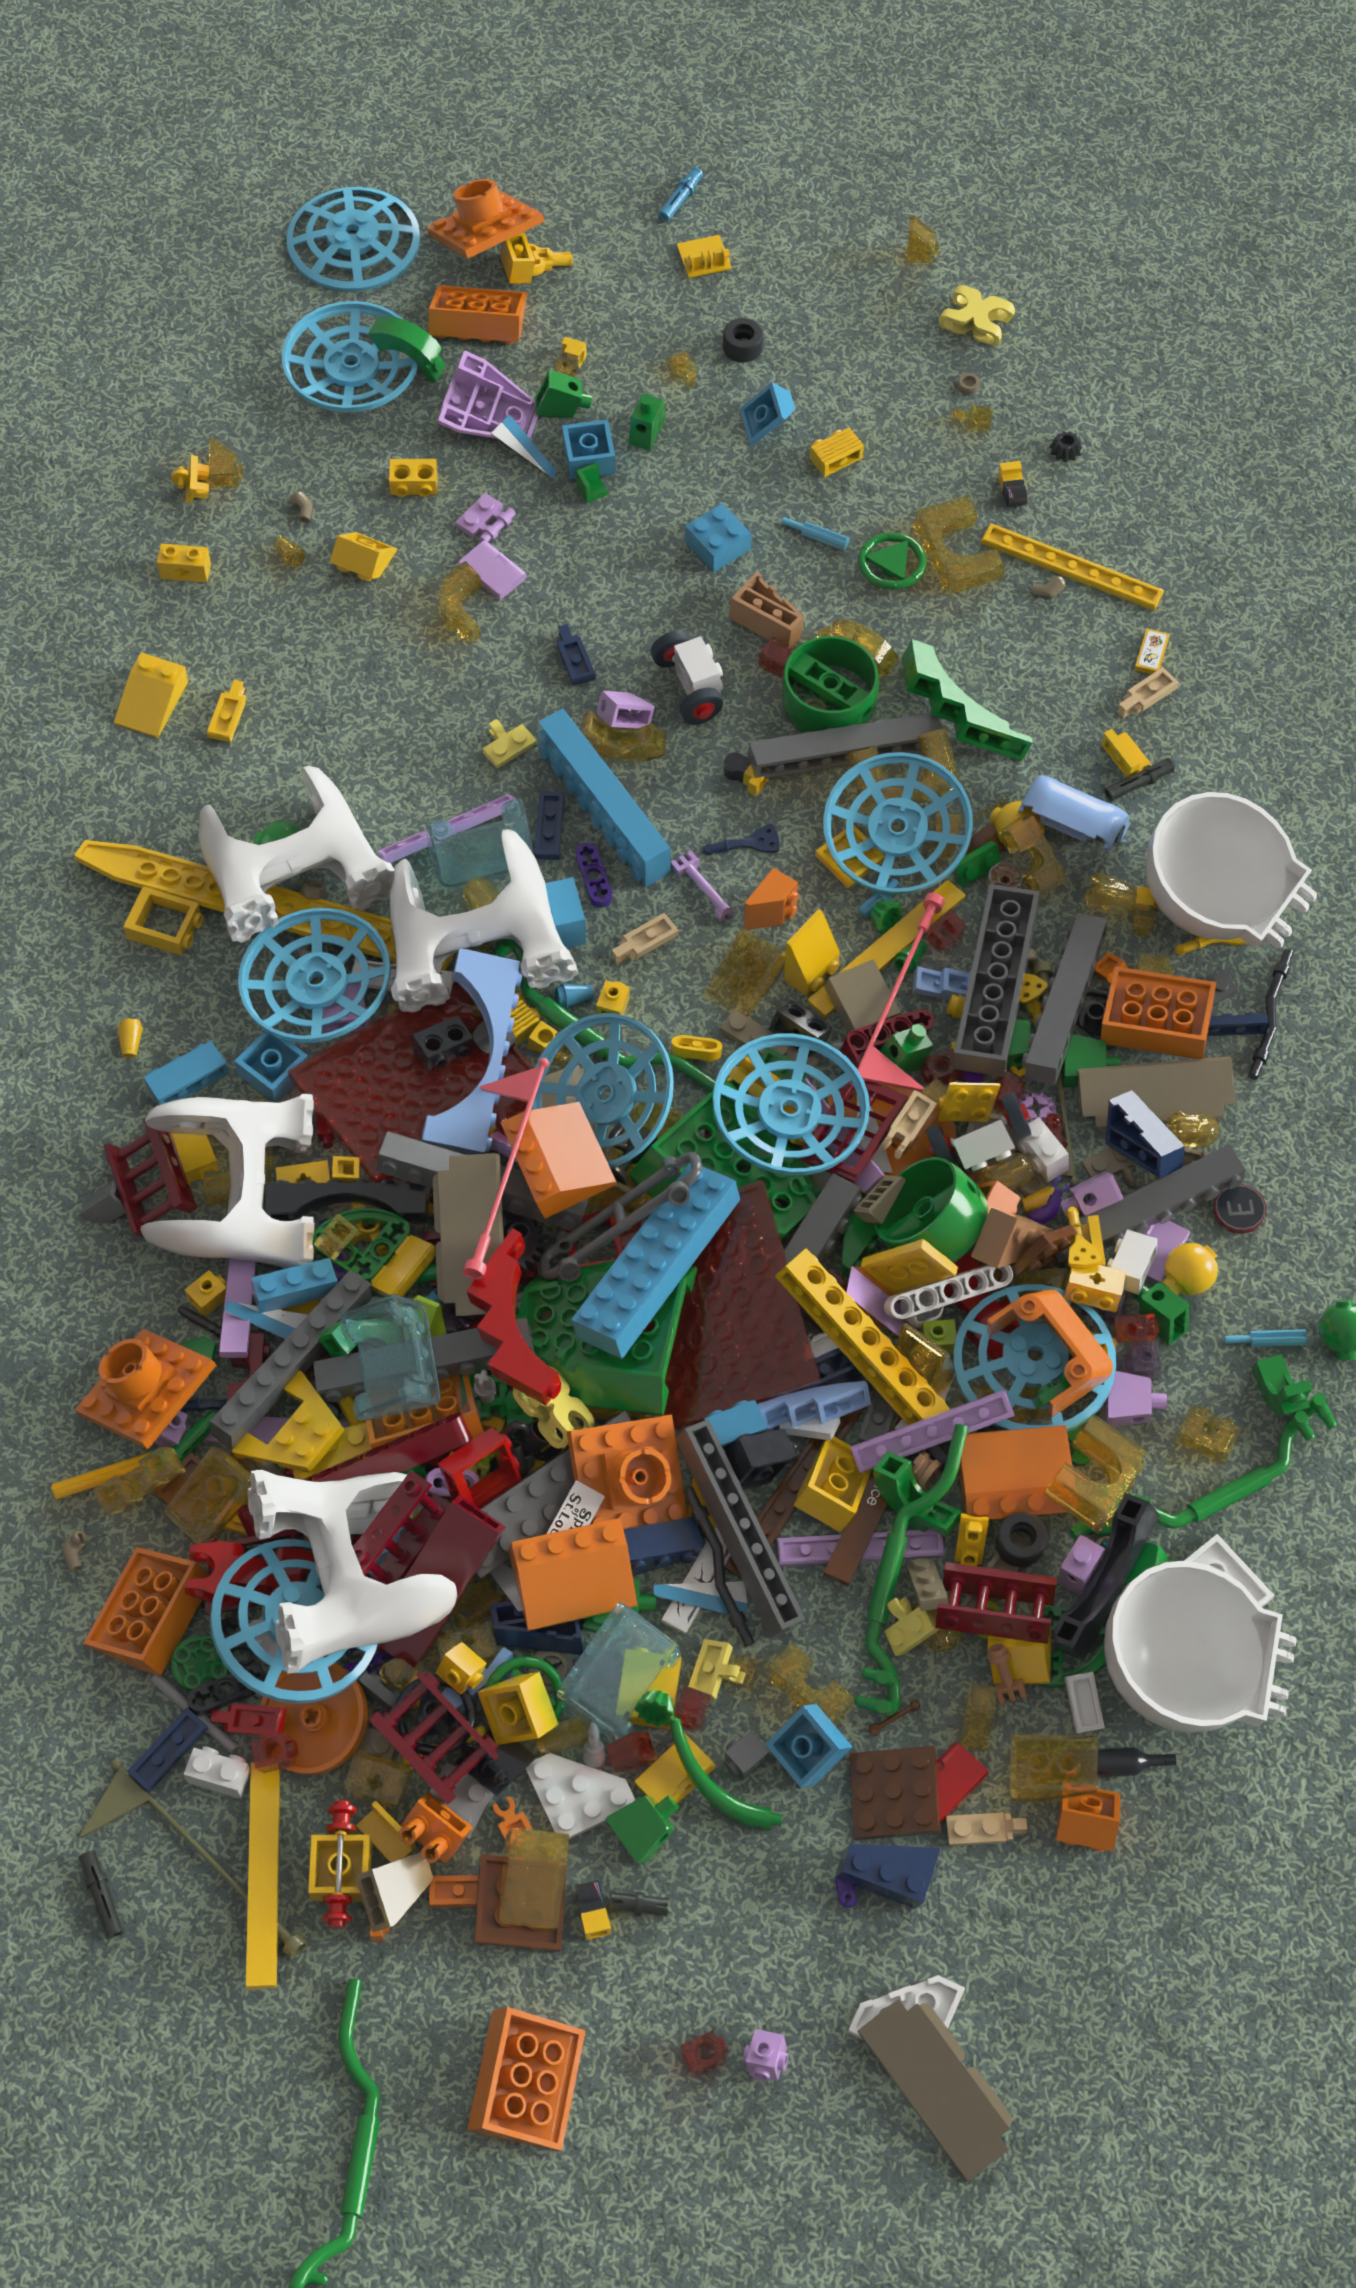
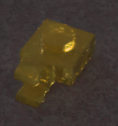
M686 350L666 358V365L675 379L682 377L689 388L697 385L694 379L697 377L696 365Z
M971 404L970 411L954 408L952 418L968 421L967 428L990 432L994 408Z

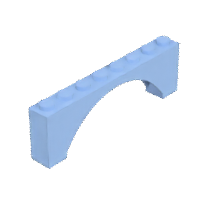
M459 948L452 981L458 982L469 993L482 1013L490 1041L489 1064L485 1076L467 1098L436 1116L427 1115L421 1142L464 1155L489 1153L492 1138L488 1137L489 1128L494 1129L497 1115L492 1113L493 1105H498L500 1095L482 1091L480 1086L503 1079L505 1065H501L503 1056L507 1057L510 1042L505 1040L507 1033L512 1032L514 1018L510 1017L511 1009L515 1010L518 1002V994H514L515 986H520L522 980V971H519L520 961Z

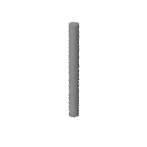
M154 1675L151 1682L183 1711L188 1708L187 1698L162 1675ZM206 1715L197 1716L209 1727L206 1732L230 1754H233L239 1745L215 1723L210 1722Z

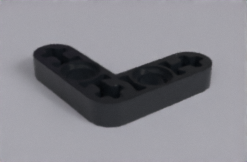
M228 1617L221 1620L224 1638L230 1636L229 1633L224 1634L228 1626L231 1629L237 1628L235 1634L241 1631L238 1619ZM246 1642L230 1649L232 1655L237 1650H246L249 1653V1658L244 1662H239V1664L252 1676H259L258 1679L260 1681H265V1673L258 1657L251 1651ZM230 1673L191 1690L187 1697V1707L196 1716H203L211 1713L212 1710H219L257 1693L248 1689L243 1684V1691H239L237 1679ZM225 1684L231 1685L234 1688L233 1695L230 1697L221 1696L218 1692L220 1686ZM210 1690H213V1695L217 1702H213V1697L209 1698ZM199 1696L202 1700L206 1699L205 1706L200 1707L199 1704H194L195 1697Z

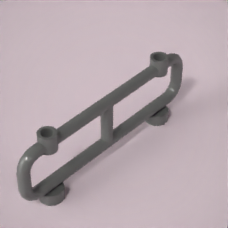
M688 1152L678 1158L673 1156L666 1157L662 1162L663 1168L572 1232H559L555 1237L556 1243L550 1246L540 1258L539 1270L542 1278L553 1280L561 1277L564 1281L569 1282L576 1280L581 1273L579 1263L666 1202L670 1201L673 1205L677 1206L685 1204L690 1198L688 1187L702 1173V1163L699 1155L695 1152ZM691 1163L692 1169L686 1176L679 1181L671 1183L662 1193L629 1216H625L624 1208L666 1178L677 1177L680 1169ZM613 1215L615 1216L616 1225L570 1257L562 1259L556 1267L550 1269V1261L560 1252H569L573 1247V1243Z

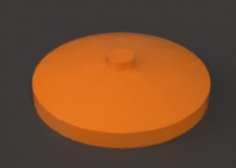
M335 1663L327 1667L333 1683L350 1673ZM282 1671L275 1684L277 1688L292 1691H308L322 1688L317 1672L287 1674V1672ZM356 1680L344 1691L330 1698L311 1703H287L262 1697L260 1706L282 1707L287 1709L282 1738L260 1736V1739L268 1755L278 1765L292 1772L303 1775H318L336 1769L354 1754L365 1734L368 1706L360 1683Z

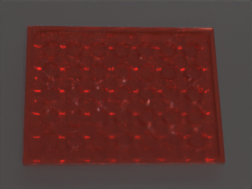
M453 981L450 998L444 1004L437 1006L433 1004L421 1007V1010L412 1013L409 1011L402 1012L399 1008L288 1071V1077L300 1092L313 1096V1108L351 1155L359 1157V1165L374 1183L394 1178V1176H388L375 1171L378 1155L387 1131L421 1141L427 1115L436 1116L458 1105L475 1090L485 1076L490 1054L479 1049L474 1040L472 1052L466 1057L454 1059L439 1069L434 1068L430 1071L425 1070L412 1050L413 1034L458 1015L472 1037L476 1027L484 1021L477 1004L458 982ZM515 1044L509 1047L507 1057H502L501 1065H505L503 1078L535 1068ZM500 1096L498 1105H493L492 1113H496V1117L520 1104L521 1101Z
M762 1180L737 1188L740 1201L691 1265L697 1267L692 1293L685 1292L664 1381L669 1393L663 1416L672 1415L674 1430L704 1421V1418H707L711 1412L716 1410H722L723 1412L731 1409L734 1404L743 1400L749 1402L755 1399L756 1403L822 1382L800 1304L775 1277L788 1263L765 1183ZM646 1220L637 1222L615 1238L619 1256ZM649 1322L643 1332L652 1331L655 1328V1323Z

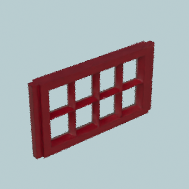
M864 1081L868 1095L872 1096L869 1100L870 1108L876 1098L893 1105V1108L887 1117L869 1111V1117L883 1123L876 1134L865 1130L864 1136L872 1138L865 1151L859 1148L853 1151L861 1155L854 1167L840 1162L836 1166L825 1170L854 1184L889 1133L891 1125L909 1099V1096L869 1081ZM849 1082L840 1092L845 1107L860 1112V1106L847 1101L855 1090V1087L851 1086ZM834 1103L826 1115L836 1116ZM819 1124L812 1134L819 1143L828 1136L825 1134L830 1126ZM848 1128L850 1131L843 1141L835 1139L832 1142L839 1146L833 1158L838 1157L842 1150L849 1146L847 1143L854 1132H857V1129ZM806 1144L802 1150L809 1149L808 1145ZM815 1154L799 1158L800 1161L812 1166L824 1164Z

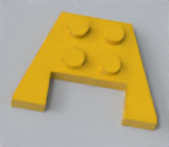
M299 1370L284 1390L302 1404L269 1444H265L247 1432L232 1450L235 1457L244 1459V1457L251 1458L255 1462L276 1463L279 1467L310 1473L345 1430L303 1372Z

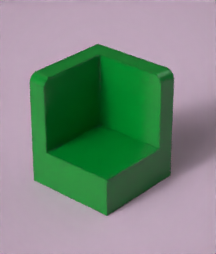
M597 463L576 470L577 488L586 503L608 495V491L599 477V466Z

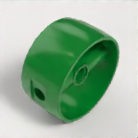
M822 636L802 643L789 656L782 676V704L789 721L801 732H815L828 728L869 723L876 709L879 692L878 669L871 654L860 644L843 637ZM827 665L842 667L854 672L864 680L869 687L870 693L836 673ZM793 680L797 681L816 693L818 698L826 705H834L841 710H821L804 703L793 692L790 684Z
M940 1157L920 1160L897 1175L903 1177L906 1181L883 1223H874L875 1231L889 1249L924 1239L954 1263L978 1239L988 1215V1203L977 1184L953 1163Z

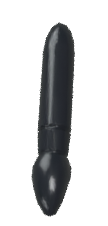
M178 1307V1312L184 1318L221 1339L222 1326H218L188 1307Z

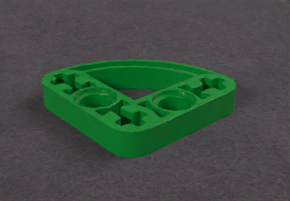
M358 1208L339 1213L321 1224L314 1231L312 1243L313 1249L325 1259L330 1258L331 1263L347 1274L351 1269L371 1283L370 1281L383 1265L389 1262L404 1239L411 1235L409 1223L392 1212L376 1208ZM338 1222H343L348 1226L359 1223L385 1225L363 1253L335 1233L339 1230L337 1227ZM339 1224L340 1229L347 1227L344 1224ZM401 1227H403L404 1234H396V1236L393 1238V1242L395 1245H393L390 1241L394 1236L393 1229H400ZM328 1237L329 1244L334 1247L332 1253L331 1248L327 1244L323 1243L320 1246L319 1238L325 1239ZM380 1245H385L389 1248V1253L386 1256L379 1257L374 1253L375 1249ZM340 1251H350L352 1253L351 1259L346 1262L339 1261L337 1255ZM356 1261L364 1269L369 1266L370 1274L364 1273L361 1275L360 1268L355 1265Z
M1045 1607L1043 1618L1046 1619L1047 1614H1051L1054 1620H1059L1062 1614L1070 1608ZM1057 1621L1053 1623V1626H1050L1051 1635L1058 1623ZM1103 1626L1097 1637L1105 1638ZM1105 1639L1098 1653L1088 1663L1066 1673H1063V1652L1057 1648V1651L1051 1654V1661L1058 1660V1662H1052L1051 1670L1052 1673L1057 1675L1053 1676L1050 1684L1040 1685L1046 1688L1066 1687L1064 1677L1088 1672L1095 1674L1106 1663L1104 1653Z

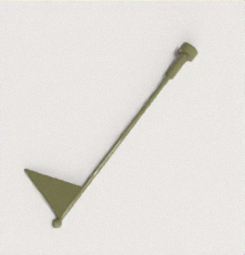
M1040 961L1033 964V975L1047 982L1049 987V978L1053 975L1052 963ZM1048 989L1041 995L1042 1003L1044 996H1049L1050 992H1048ZM1060 1071L1057 1086L1065 1140L1061 1141L1060 1144L1069 1153V1170L1060 1176L1071 1178L1069 1184L1074 1187L1080 1184V1181L1076 1177ZM1026 1155L1005 1163V1166L1035 1171Z
M114 1759L111 1762V1768L117 1771L80 1836L84 1837L149 1802L248 1902V1894L122 1767V1762L119 1759ZM278 1921V1938L285 1944L282 1951L290 1959H294L307 1946L308 1942L299 1933L293 1936Z

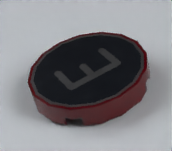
M1240 1184L1233 1189L1226 1188L1220 1191L1214 1201L1213 1213L1217 1222L1227 1228L1228 1231L1246 1234L1253 1232L1262 1224L1266 1216V1203L1263 1196L1255 1188Z

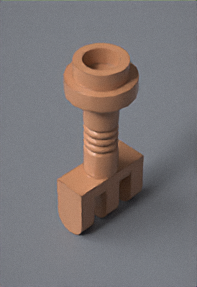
M1003 1644L992 1645L988 1649L987 1657L989 1663L996 1664L1002 1683L995 1685V1692L1000 1705L1006 1704V1697L1004 1695L1008 1693L1011 1702L1017 1701L1015 1694L1017 1690H1019L1022 1700L1027 1699L1028 1695L1023 1679L1013 1680L1006 1661L1010 1658L1008 1648Z

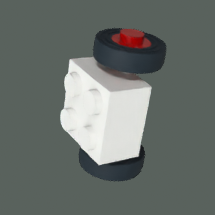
M682 630L671 631L659 637L651 646V656L659 667L675 666L676 674L687 694L679 706L682 718L691 725L711 720L723 707V700L721 698L723 684L720 679L723 676L720 664L718 662L715 663L713 660V652L710 645H705L701 636L691 639L689 634Z
M1014 1092L1002 1096L1001 1100L1005 1108V1118L1001 1116V1120L955 1140L953 1138L949 1139L948 1136L944 1135L939 1124L928 1128L926 1131L930 1141L928 1149L931 1156L944 1158L956 1165L953 1155V1147H956L964 1168L971 1167L973 1172L987 1166L986 1160L995 1157L999 1161L1011 1156V1150L1015 1148V1145L1006 1127L1007 1122L1009 1127L1014 1129L1019 1139L1026 1138L1032 1134L1027 1122L1030 1116L1025 1104L1020 1105Z

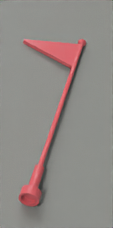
M928 893L924 899L923 907L925 912L917 927L919 930L857 1069L864 1081L920 1092L924 1090V1087L874 1047V1043L923 933L927 932L934 914L940 913L945 904L944 898L937 893Z
M546 1058L539 1060V1067L480 1086L482 1091L528 1102L485 1232L480 1235L473 1259H467L465 1262L463 1273L469 1278L476 1280L484 1278L487 1266L483 1263L491 1239L489 1234L545 1068L549 1066V1061Z

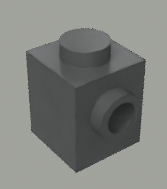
M749 1731L741 1739L736 1737L726 1746L727 1751H725V1760L727 1762L724 1765L734 1777L739 1775L744 1780L769 1759L770 1751L752 1731Z

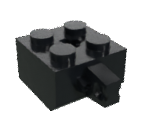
M766 1429L752 1436L749 1433L743 1434L735 1440L736 1443L730 1449L725 1451L743 1490L770 1484L787 1463L796 1460L801 1455L795 1440L789 1439L785 1429L775 1431L773 1429Z

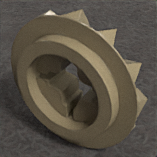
M540 1650L533 1656L546 1661L552 1667L559 1666L556 1671L562 1678L564 1687L571 1681L574 1668L573 1662L567 1653ZM529 1668V1673L540 1672L546 1691L554 1692L547 1675H544L538 1669Z

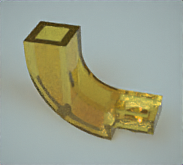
M465 561L455 567L444 579L439 595L440 610L443 623L450 633L457 629L462 638L465 639L467 637L471 643H474L480 639L479 625L464 611L462 604L469 596L481 589L480 575Z
M835 619L830 627H823L817 634V637L838 636L847 638L863 646L873 657L879 676L888 675L899 659L893 648L880 635L854 621Z
M591 711L583 713L581 732L590 741L589 743L599 755L609 759L641 762L665 755L667 735L652 723L637 729H619L610 727Z

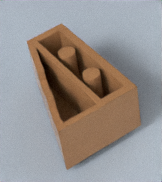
M758 571L731 598L729 619L786 650H789L801 638L804 616L786 598L782 599L772 585L768 586L762 580V575Z
M991 1207L971 1257L997 1269L1013 1264L1042 1234L1051 1232L1052 1229L1029 1218Z

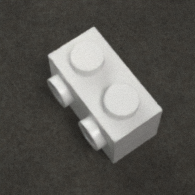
M1039 1117L1028 1123L1032 1134L1023 1139L1018 1138L1016 1142L1017 1147L1023 1155L1028 1157L1035 1171L1040 1173L1049 1182L1069 1170V1153Z
M1127 1229L1124 1238L1118 1239L1115 1247L1116 1256L1114 1259H1109L1107 1267L1126 1272L1123 1290L1140 1294L1157 1255V1238Z
M203 1747L202 1750L193 1748L184 1772L187 1783L242 1799L251 1775L249 1765L245 1763L246 1760L236 1755H230L229 1758L218 1755L219 1752L210 1747Z

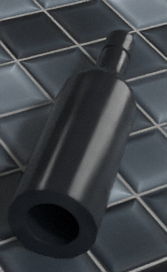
M1135 1747L1067 1751L1070 1779L1135 1776L1148 1767L1176 1765L1177 1763L1176 1754H1146Z

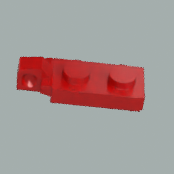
M232 1703V1705L228 1706V1711L212 1710L210 1722L225 1725L224 1731L232 1734L282 1738L287 1709Z

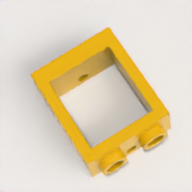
M143 886L123 929L126 939L182 956L185 948L189 949L191 947L193 932L195 928L201 926L203 914H201L200 906L197 902ZM154 904L187 914L176 937L143 927Z

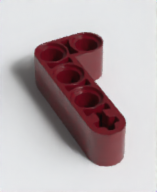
M919 1009L885 1020L878 1034V1040L874 1043V1047L880 1051L893 1034L911 1029L915 1024L922 1025L926 1029V1035H928L935 1023L934 1016L928 1010ZM878 1022L850 1031L840 1047V1052L857 1069Z

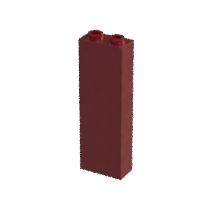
M460 1495L450 1503L405 1578L419 1574L442 1575L455 1583L457 1599L453 1609L440 1622L411 1636L377 1644L376 1649L388 1652L396 1658V1661L401 1666L414 1670L426 1656L506 1526Z

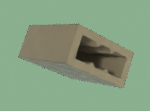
M874 960L829 977L824 986L847 1033L879 1022L891 995ZM893 1000L885 1020L899 1016L900 1010L895 1000Z

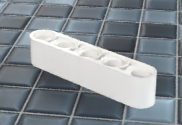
M984 1265L947 1279L892 1295L885 1301L884 1311L892 1319H906L1004 1287L1012 1281L1013 1271L1009 1265L999 1268L1003 1276L997 1282L993 1277V1272L996 1268ZM971 1276H975L978 1280V1286L975 1290L969 1287L968 1281ZM946 1284H950L953 1287V1295L950 1298H947L944 1294ZM921 1292L927 1293L929 1298L925 1306H922L919 1302ZM897 1300L902 1301L904 1304V1310L901 1314H897L894 1310V1303Z

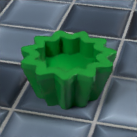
M882 899L872 907L870 919L876 930L884 934L902 919L901 913L904 909L901 907L900 902Z
M653 1689L652 1691H647L637 1701V1706L634 1710L639 1713L638 1718L645 1719L647 1724L653 1723L659 1727L661 1724L668 1726L669 1722L674 1721L673 1699L669 1697V1694Z

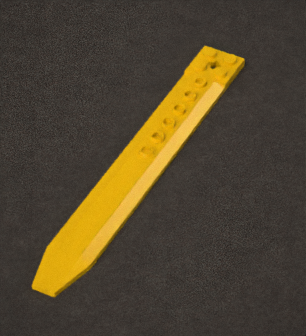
M85 840L74 855V860L114 881L141 889L145 886L225 913L223 897L208 866L135 845ZM273 886L265 892L266 895H271L275 903V913L278 919L291 913L311 908H333L359 916L377 930L384 940L390 961L396 964V946L391 919L323 899L306 898L299 892L278 886ZM321 920L322 934L335 935L350 941L358 931L356 927L343 922ZM310 921L289 927L286 931L310 936ZM366 936L358 948L362 953L382 958L375 943ZM454 954L442 963L440 970H446Z

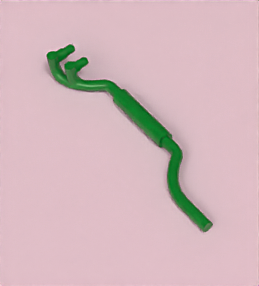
M500 939L501 942L493 950L492 955L504 958L512 950L516 960L520 961L521 964L523 950L514 939ZM522 974L520 985L522 995L528 1002L538 1008L539 1014L561 1030L579 1020L551 998L545 999L533 988H530L527 978ZM590 1027L573 1037L584 1047L594 1042L605 1040L603 1036ZM609 1048L598 1050L594 1054L602 1060L605 1058L608 1060ZM660 1052L650 1061L651 1065H664ZM619 1053L618 1064L629 1069L638 1059L635 1056L625 1057ZM668 1053L673 1068L683 1072L707 1091L712 1092L714 1090L716 1082L714 1079L684 1058Z
M1321 1393L1315 1394L1308 1401L1309 1409L1297 1411L1289 1417L1279 1438L1277 1460L1265 1468L1260 1466L1189 1503L1186 1506L1187 1509L1176 1515H1170L1155 1508L1160 1515L1156 1523L1170 1529L1183 1527L1192 1521L1198 1523L1259 1489L1270 1485V1480L1287 1470L1290 1464L1292 1441L1297 1431L1301 1432L1306 1441L1315 1438V1434L1309 1426V1417L1316 1413L1329 1430L1337 1426V1422L1326 1404V1397ZM1119 1505L1105 1509L1069 1528L1072 1539L1076 1541L1080 1535L1086 1536L1112 1522Z
M955 1424L945 1468L940 1479L925 1495L904 1505L898 1511L892 1532L887 1534L866 1618L869 1624L865 1636L867 1652L880 1670L865 1668L861 1673L863 1679L874 1681L887 1687V1700L856 1696L854 1704L857 1707L867 1709V1711L892 1716L900 1707L901 1688L898 1675L889 1657L880 1647L879 1638L882 1626L887 1624L890 1612L888 1603L893 1600L908 1540L905 1537L908 1521L911 1517L933 1506L952 1486L959 1469L968 1426Z
M348 1979L338 2032V2043L342 2061L353 2081L365 2095L363 2114L358 2116L340 2215L343 2216L341 2231L337 2238L323 2244L303 2260L300 2266L292 2273V2279L288 2288H304L306 2284L310 2285L311 2283L321 2286L326 2285L328 2275L315 2270L333 2256L349 2248L355 2237L358 2219H361L363 2216L380 2119L377 2118L380 2092L375 2082L361 2066L353 2044V2028L362 1987V1981L358 1979Z

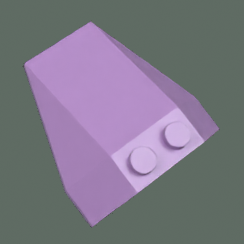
M464 350L437 416V423L459 433L498 439L492 432L510 414L525 433L527 432V436L531 438L538 416L534 412V399L485 359Z

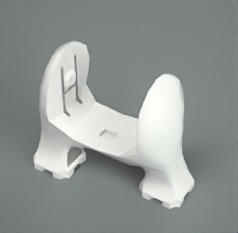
M312 766L301 768L305 788L317 816L308 828L286 838L262 845L237 840L227 836L220 819L211 805H205L200 811L198 835L200 848L223 897L225 905L224 917L233 942L239 941L243 943L248 941L251 935L264 931L269 925L274 929L279 924L278 916L275 913L276 907L271 895H266L265 892L269 888L311 869L328 868L339 876L346 884L349 903L353 909L362 911L369 908L371 903L376 900L384 902L390 899V889L394 878L393 866L391 863L375 855L339 789L319 768Z
M506 829L502 831L501 835L511 882L491 904L465 913L438 917L426 912L421 890L408 860L403 859L395 866L394 878L390 889V916L396 946V976L391 992L393 999L398 1001L402 1012L409 1011L412 1013L421 1010V1007L433 1004L437 1006L444 1004L450 998V994L440 975L442 963L451 955L458 953L459 948L467 949L497 939H514L523 950V959L520 964L523 976L527 978L530 988H545L554 981L566 982L573 980L574 976L578 975L576 963L569 950L563 945L556 930L545 881L536 858L515 831Z
M302 1094L299 1097L280 1103L195 1097L171 1101L151 1109L145 1118L147 1126L153 1129L174 1134L215 1136L229 1150L231 1188L227 1216L221 1222L166 1220L146 1223L141 1226V1232L145 1240L164 1250L184 1256L250 1260L285 1269L313 1262V1217L302 1216L294 1221H279L272 1219L263 1210L265 1147L281 1146L293 1150L294 1153H305L307 1151V1147L311 1146L313 1136V1096Z
M263 1470L251 1471V1488H248L247 1496L250 1515H253L256 1537L259 1539L270 1538L284 1529H295L302 1532L310 1540L316 1563L315 1568L318 1577H320L325 1595L320 1602L312 1606H303L291 1602L279 1604V1620H276L275 1623L276 1641L281 1649L282 1664L287 1674L299 1672L310 1662L341 1650L381 1644L411 1636L440 1622L453 1609L457 1599L455 1583L442 1575L419 1574L385 1585L363 1575L352 1547L350 1534H363L407 1474L391 1472L358 1476L341 1481L312 1482L279 1476ZM419 1503L409 1517L412 1518L420 1512L423 1506Z

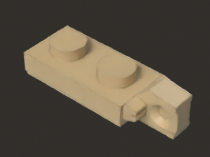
M1162 667L1127 691V694L1123 697L1124 701L1119 704L1117 713L1124 719L1134 711L1137 714L1141 711L1143 712L1176 690L1179 682Z
M663 913L623 935L619 946L612 949L611 957L617 965L628 958L631 961L636 958L638 959L679 936V930L669 917Z
M1010 1813L946 1816L948 1847L1006 1843V1841L1013 1840V1834H1023L1028 1830L1026 1818L1011 1819Z

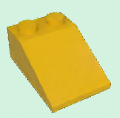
M141 652L130 671L114 724L158 738L188 684L185 666Z
M820 909L786 942L784 981L807 997L812 991L817 992L824 984L825 977L828 974L831 976L835 974L840 966V951L826 918Z
M833 1436L832 1440H824L799 1489L793 1506L841 1533L856 1514L872 1469L860 1473L852 1454L851 1446Z

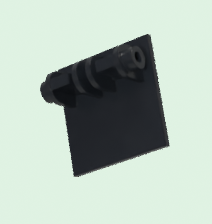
M490 1729V1730L483 1736V1738H484L486 1735H488V1736L495 1742V1739H494V1737H493L492 1731H491V1729ZM466 1742L461 1747L463 1756L456 1764L459 1766L480 1744L478 1742L475 1744ZM518 1742L498 1745L499 1747L495 1751L499 1757L496 1760L487 1754L468 1774L497 1797L536 1759L535 1755Z

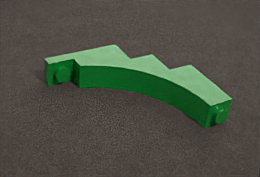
M912 639L902 656L907 691L929 698L931 715L953 722L956 740L1022 761L1033 744L1032 737L1010 730L1009 722L986 710L966 695L944 671L937 659L934 647Z

